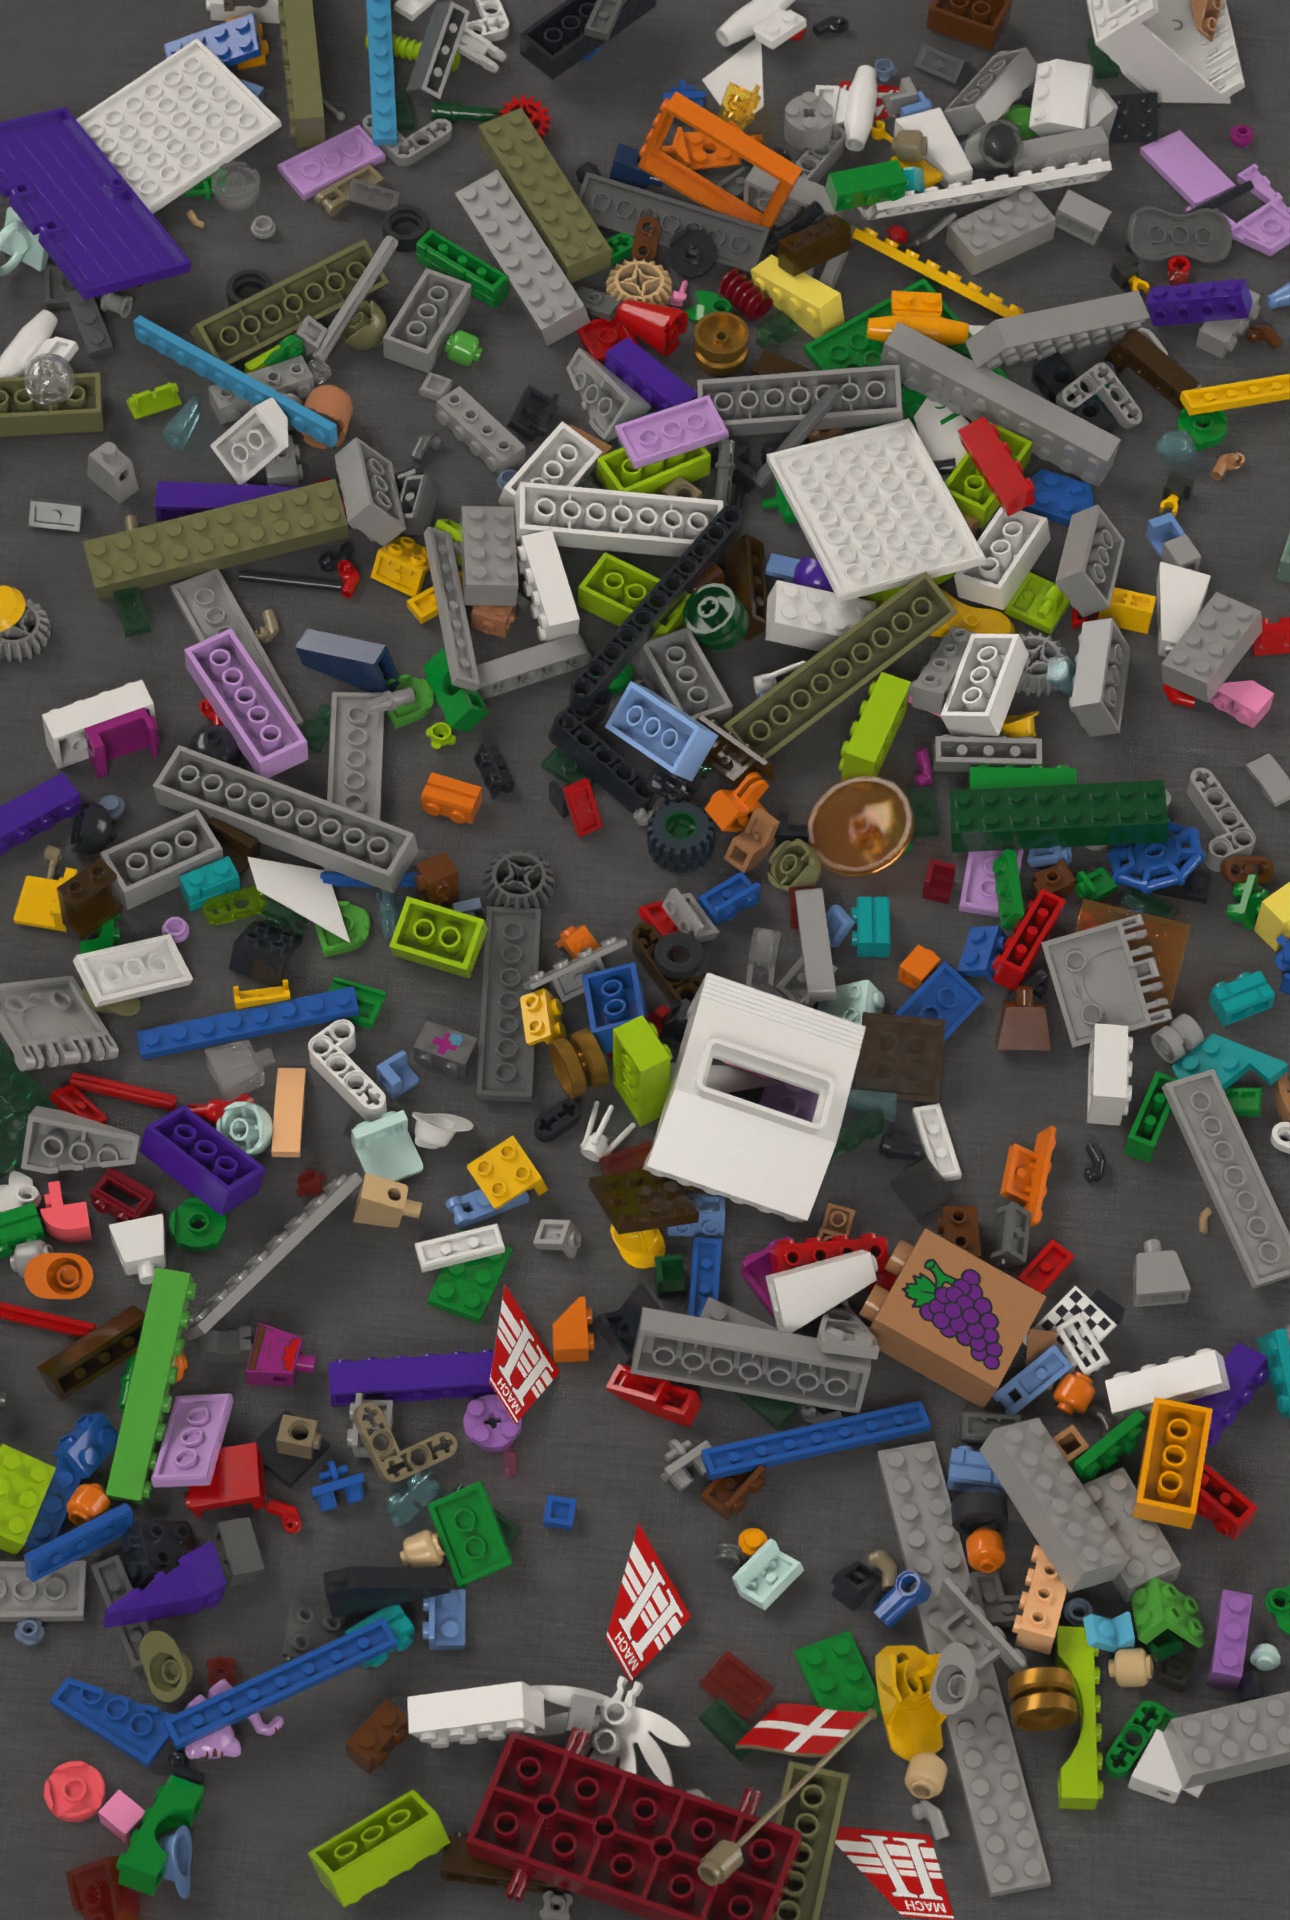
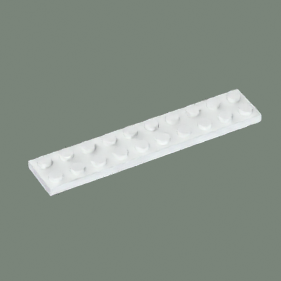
M1102 158L1090 160L1087 162L1088 164L1079 166L1078 162L1064 165L1063 169L1056 170L1055 166L1041 169L1040 173L1032 174L1031 170L1018 173L1017 177L1009 178L1008 174L994 177V181L986 182L984 178L971 181V185L962 186V183H953L947 186L948 189L939 190L938 187H930L924 189V193L915 194V191H907L904 197L896 201H886L870 206L866 213L868 221L1008 197L1029 187L1033 192L1095 182L1105 177L1112 170L1110 160L1102 162Z

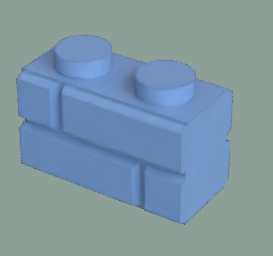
M959 1446L957 1449H951L947 1490L967 1493L988 1491L1005 1497L1006 1491L981 1452H977L969 1446Z

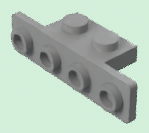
M616 936L607 938L600 942L601 947L592 950V947L578 952V958L572 961L564 959L553 964V970L546 973L544 970L531 974L528 976L530 980L523 983L525 989L532 990L550 981L557 998L563 1003L584 993L582 975L605 970L601 957L627 945L626 939H617Z
M948 1577L944 1579L940 1591L957 1612L938 1627V1632L949 1644L958 1642L970 1649L974 1656L975 1673L977 1675L999 1657L1014 1673L1026 1670L1027 1663L1023 1653L1018 1648L1013 1649L1006 1641L1003 1631L989 1623L982 1608L977 1604L973 1605L966 1598L964 1589L958 1583H953Z

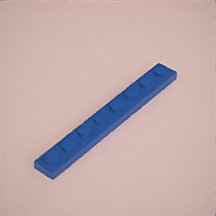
M353 986L137 1031L141 1058L146 1060L360 1015Z
M917 1401L703 1449L701 1451V1459L710 1481L754 1471L760 1465L767 1468L930 1430L931 1423L922 1401Z
M383 1617L163 1720L164 1726L176 1750H179L397 1648V1641Z

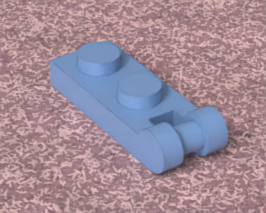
M481 1189L461 1197L454 1196L448 1199L445 1204L449 1212L454 1214L453 1220L457 1228L462 1229L528 1203L529 1195L525 1191L497 1210L493 1208ZM470 1207L471 1212H465L464 1209Z
M1054 1344L995 1392L992 1397L996 1402H1001L1006 1409V1414L1015 1415L1073 1366ZM1014 1388L1022 1397L1016 1403L1008 1394Z

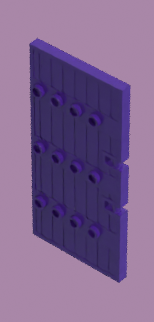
M66 107L0 122V193L4 198L10 197L9 205L33 235L39 234L38 242L84 300L190 272L191 261Z

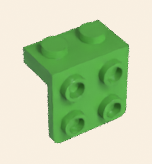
M1154 1577L1131 1595L1137 1637L1143 1643H1149L1168 1628L1197 1648L1205 1644L1204 1630L1199 1615V1605L1192 1597L1185 1596L1172 1584L1165 1583L1158 1577Z

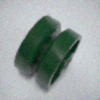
M711 583L700 587L688 598L683 609V620L686 626L696 636L698 641L709 650L722 651L735 646L746 635L750 625V616L746 607L734 592L724 584Z

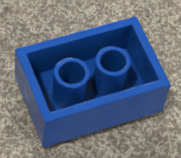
M632 962L582 975L591 1033L598 1042L602 1053L613 1052L614 1028L641 1015L644 1016L649 1024L643 984L636 963Z

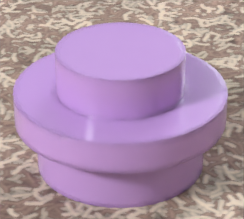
M171 917L164 923L162 935L171 934L175 943H181L189 936V926L182 918Z

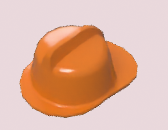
M44 1253L30 1260L25 1269L24 1279L30 1292L37 1297L45 1299H75L86 1294L92 1286L93 1271L89 1262L81 1255L73 1253Z

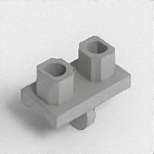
M676 1439L668 1442L671 1451L665 1454L664 1458L667 1462L675 1458L677 1460L664 1468V1473L660 1477L665 1483L670 1480L679 1491H682L694 1481L686 1470L688 1467L694 1465L701 1476L707 1474L701 1459V1451L711 1448V1445L706 1440L686 1453L692 1447L688 1439L681 1444Z

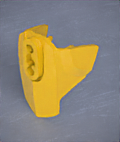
M915 1645L886 1646L875 1656V1674L881 1712L890 1748L895 1754L908 1762L919 1753L930 1752L936 1754L943 1748L941 1724L948 1716L934 1708L930 1695L932 1681L941 1654L928 1655Z

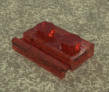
M728 1650L708 1671V1674L699 1681V1686L744 1723L748 1721V1718L758 1710L774 1690V1687Z

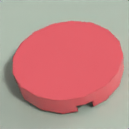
M69 1761L57 1766L49 1778H47L44 1784V1798L49 1811L58 1819L66 1822H82L94 1816L101 1809L105 1800L106 1787L101 1773L96 1768L83 1761Z

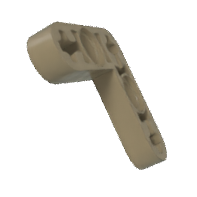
M371 1402L363 1403L353 1413L354 1424L379 1477L385 1483H397L451 1457L457 1450L456 1438L449 1432H440L400 1451L378 1405ZM365 1411L373 1413L374 1417L370 1419V1422L362 1420L361 1416L365 1414ZM378 1425L380 1426V1429L368 1434L367 1430L371 1429L372 1426L373 1428ZM376 1435H382L386 1439L387 1447L384 1451H378L373 1446V1439ZM440 1440L448 1442L449 1446L445 1448L446 1452L440 1450L433 1454L431 1453L430 1448L439 1445ZM413 1450H420L424 1454L425 1460L423 1465L417 1466L411 1461ZM404 1461L406 1467L396 1471L395 1475H388L386 1469L390 1467L389 1462L392 1466H395Z

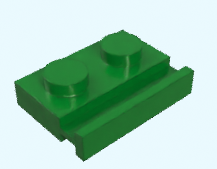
M334 976L333 984L328 992L354 986L360 1015L343 1019L349 1020L354 1025L373 1030L383 1002L386 1000V992Z

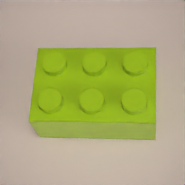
M407 896L389 948L393 956L470 979L488 927L484 919Z
M3 1443L0 1446V1549L15 1556L26 1543L56 1467Z

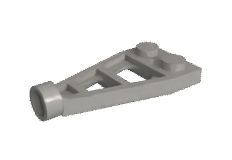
M847 1299L842 1301V1305L839 1308H831L824 1313L817 1336L820 1352L878 1359L879 1346L876 1337L849 1307Z

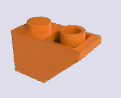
M585 1296L579 1297L553 1323L554 1363L589 1361V1350H594V1334L588 1333L587 1324H592V1308L586 1307Z

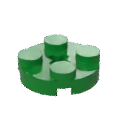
M1184 407L1179 415L1176 430L1182 440L1191 445L1194 450L1202 451L1205 448L1218 445L1225 439L1228 420L1222 410L1189 415ZM1200 422L1202 425L1207 424V427L1201 428L1198 426V423Z
M198 1197L186 1199L182 1202L183 1205L179 1206L177 1210L176 1208L173 1210L169 1221L171 1236L175 1240L177 1247L191 1252L217 1249L221 1245L227 1231L226 1214L219 1215ZM196 1220H201L202 1224H206L201 1229L191 1227V1225L196 1223Z

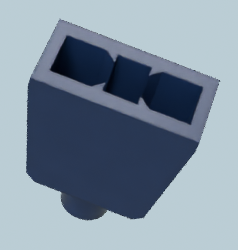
M618 143L608 179L647 190L648 184L658 187L663 186L664 182L638 167L642 158L638 155L639 150Z

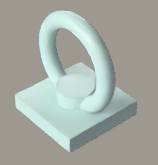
M12 207L7 208L5 227L0 231V251L2 250L12 257L5 265L0 267V277L11 273L21 261L41 272L45 269V265H47L48 253L38 242L39 234L33 235Z

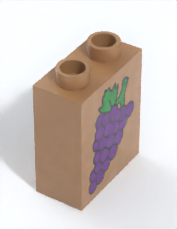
M925 1228L915 1246L900 1239L884 1268L897 1276V1279L890 1291L875 1284L859 1315L872 1322L869 1330L876 1337L879 1351L984 1409L998 1389L1046 1296Z

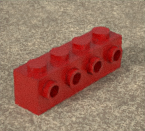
M985 416L957 430L963 448L1008 517L1035 503L1032 492L1036 490L1029 477L1026 479L1023 477L1022 473L1024 471L1017 459L1012 460L1010 457L1012 452L1006 441L1001 442L999 440L1000 433L994 423L989 424Z
M1041 889L1036 899L1029 901L1024 912L1026 916L1016 923L1013 931L1015 933L1014 936L1009 935L1002 949L1004 953L1002 955L998 954L992 965V969L995 970L993 982L1012 991H1015L1016 987L1021 986L1042 950L1041 942L1048 940L1057 925L1066 902L1065 899Z
M867 1233L860 1235V1239L851 1240L849 1235L832 1237L833 1241L822 1242V1237L807 1238L805 1243L795 1244L794 1239L777 1241L778 1245L769 1249L772 1274L858 1250H865L874 1255L878 1265V1271L875 1274L885 1272L887 1270L884 1268L889 1261L886 1237H877V1233Z
M1204 1462L1196 1513L1201 1517H1206L1214 1524V1527L1220 1534L1228 1536L1234 1541L1253 1522L1258 1507Z

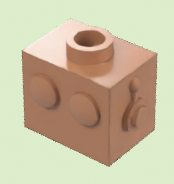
M473 605L471 628L488 635H496L506 639L512 623L516 620V606Z

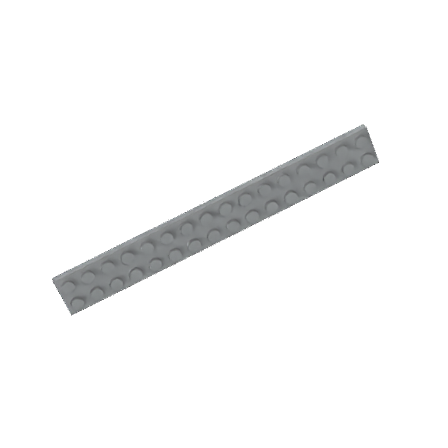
M934 1441L877 1452V1459L906 1571H914L931 1586V1594L928 1600L922 1604L915 1605L928 1655L941 1654L943 1649L949 1644L938 1632V1627L957 1612L940 1591L942 1581L948 1577L953 1583H958L964 1589L966 1598L974 1605L968 1576L969 1570L959 1532L952 1526L951 1502ZM917 1582L911 1586V1591L915 1590ZM992 1663L978 1675L976 1674L979 1681V1692L974 1702L963 1707L956 1714L948 1715L945 1723L990 1897L1050 1886L1051 1879L994 1664Z

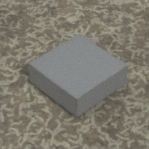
M429 372L419 389V395L438 401L448 394L453 385V380Z

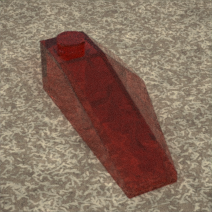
M120 1855L107 1856L66 1871L72 1905L76 1912H81L84 1920H139L140 1891L118 1884L120 1870L116 1869V1865Z

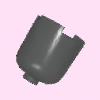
M1000 119L991 121L972 131L966 139L964 147L965 155L970 165L976 170L991 172L1008 168L1017 163L1022 156L1024 143H1021V138L1018 134V127L1010 121Z

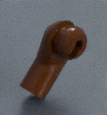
M1254 325L1246 333V338L1249 342L1255 343L1256 341L1266 340L1274 350L1283 344L1282 339L1267 325Z

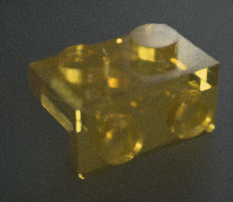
M729 82L717 117L727 123L733 120L742 131L745 126L750 127L755 117L752 110L757 108L761 96L758 95L760 86L755 85L751 92Z

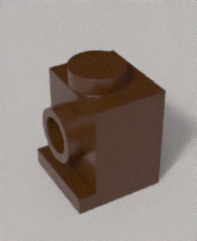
M1062 859L1058 861L1057 865L1034 873L1031 890L1035 897H1037L1041 889H1044L1061 898L1073 895L1075 878Z

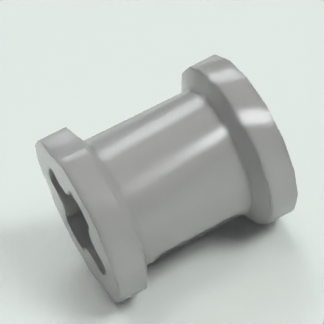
M114 292L103 295L100 308L102 311L106 312L109 310L120 314L122 318H126L131 311L133 299L130 296L122 297L114 294Z

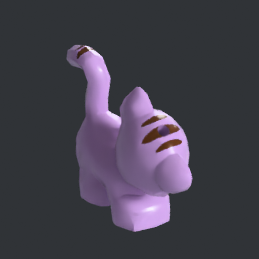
M224 1678L209 1690L207 1697L210 1699L233 1687ZM199 1695L186 1706L185 1710L207 1699ZM259 1712L247 1717L256 1732L266 1736H271L278 1732L284 1724L283 1717L275 1716L269 1724L263 1723ZM230 1725L186 1746L185 1754L190 1759H198L200 1757L206 1759H218L224 1756L237 1757L241 1755V1745L234 1737V1731Z

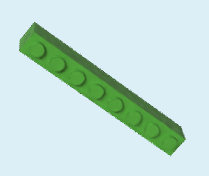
M158 1267L155 1269L106 1495L112 1501L144 1506L146 1498H151L153 1484L150 1481L151 1472L155 1469L159 1455L156 1452L158 1441H163L166 1424H162L164 1413H169L172 1403V1396L169 1395L170 1385H175L178 1376V1367H175L177 1356L182 1355L184 1348V1339H181L182 1330L188 1327L190 1321V1311H187L189 1300H194L196 1293V1283L193 1282L190 1273Z

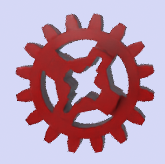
M521 95L518 101L513 96L511 104L505 102L503 109H500L499 117L522 108L543 141L545 133L549 132L550 126L548 124H550L551 117L546 116L548 108H541L542 101L540 100L535 103L533 102L534 96H531L529 100H525V96Z

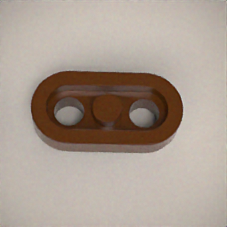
M643 217L636 224L632 257L637 261H642L645 258L646 262L649 263L653 260L655 262L657 258L661 226L654 217ZM646 225H651L652 229L650 231H644ZM642 249L648 250L646 255H640L639 253Z
M1231 856L1226 858L1221 865V875L1229 883H1245L1248 875H1256L1258 877L1257 883H1265L1271 879L1274 872L1272 862L1264 856ZM1232 865H1233L1234 868H1235L1234 874L1231 873V866H1232ZM1255 866L1259 868L1258 874L1254 871Z

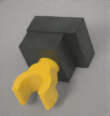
M1134 254L1113 263L1110 277L1121 290L1130 286L1131 292L1142 289L1145 294H1148L1150 286L1146 281L1138 278L1140 272L1138 269L1139 260Z
M1171 471L1164 487L1163 501L1161 502L1159 513H1162L1165 508H1171L1172 514L1175 517L1182 500L1189 501L1193 493L1195 480Z

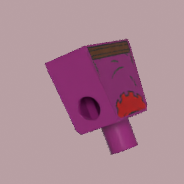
M259 1323L245 1371L247 1384L293 1386L298 1371L314 1374L317 1357L303 1354V1340L299 1336Z

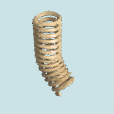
M189 210L190 213H187L191 223L203 229L204 222L197 219L193 210Z
M1208 1207L1201 1212L1199 1217V1231L1205 1232L1203 1234L1208 1232L1207 1218L1212 1214Z

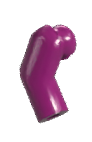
M920 748L914 751L920 774L915 776V783L918 787L923 788L930 786L934 779L927 748Z

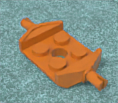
M733 120L729 121L730 125L742 131ZM682 126L678 127L673 144L661 146L660 151L668 156L672 155L673 159L691 170L742 164L740 156L699 131L683 133ZM762 134L750 136L763 144ZM710 149L715 152L708 154L705 152V150Z

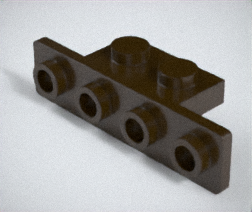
M703 715L697 718L699 723L718 735L703 762L704 765L736 788L748 774L753 773L755 770L771 782L776 779L772 770L774 765L766 756L760 757L748 743L742 744L739 742L738 738L731 731L725 732L714 719L711 718L709 720Z

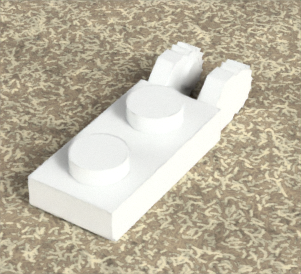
M465 26L457 51L475 63L481 64L489 72L496 73L499 69L498 64L485 55L488 52L491 57L502 62L507 57L506 54L494 46L491 41Z

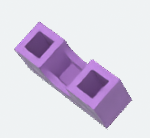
M1224 1589L1222 1591L1217 1608L1214 1630L1216 1631V1637L1210 1659L1208 1686L1234 1691L1238 1689L1244 1665L1253 1596L1251 1594Z

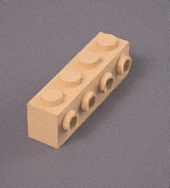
M1035 1545L1031 1562L1036 1563L1035 1569L1029 1568L1025 1585L1030 1586L1029 1593L1022 1592L1018 1609H1022L1024 1612L1023 1616L1016 1615L1012 1632L1018 1634L1015 1646L1050 1655L1067 1588L1039 1545Z

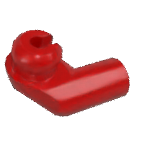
M272 1498L269 1500L266 1512L281 1517L283 1528L286 1532L290 1534L299 1532L302 1527V1520L298 1509L293 1505Z

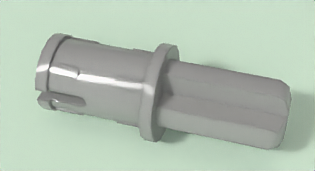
M409 687L395 692L386 691L382 696L366 700L364 709L368 715L387 710L393 712L397 707L414 703L415 694Z

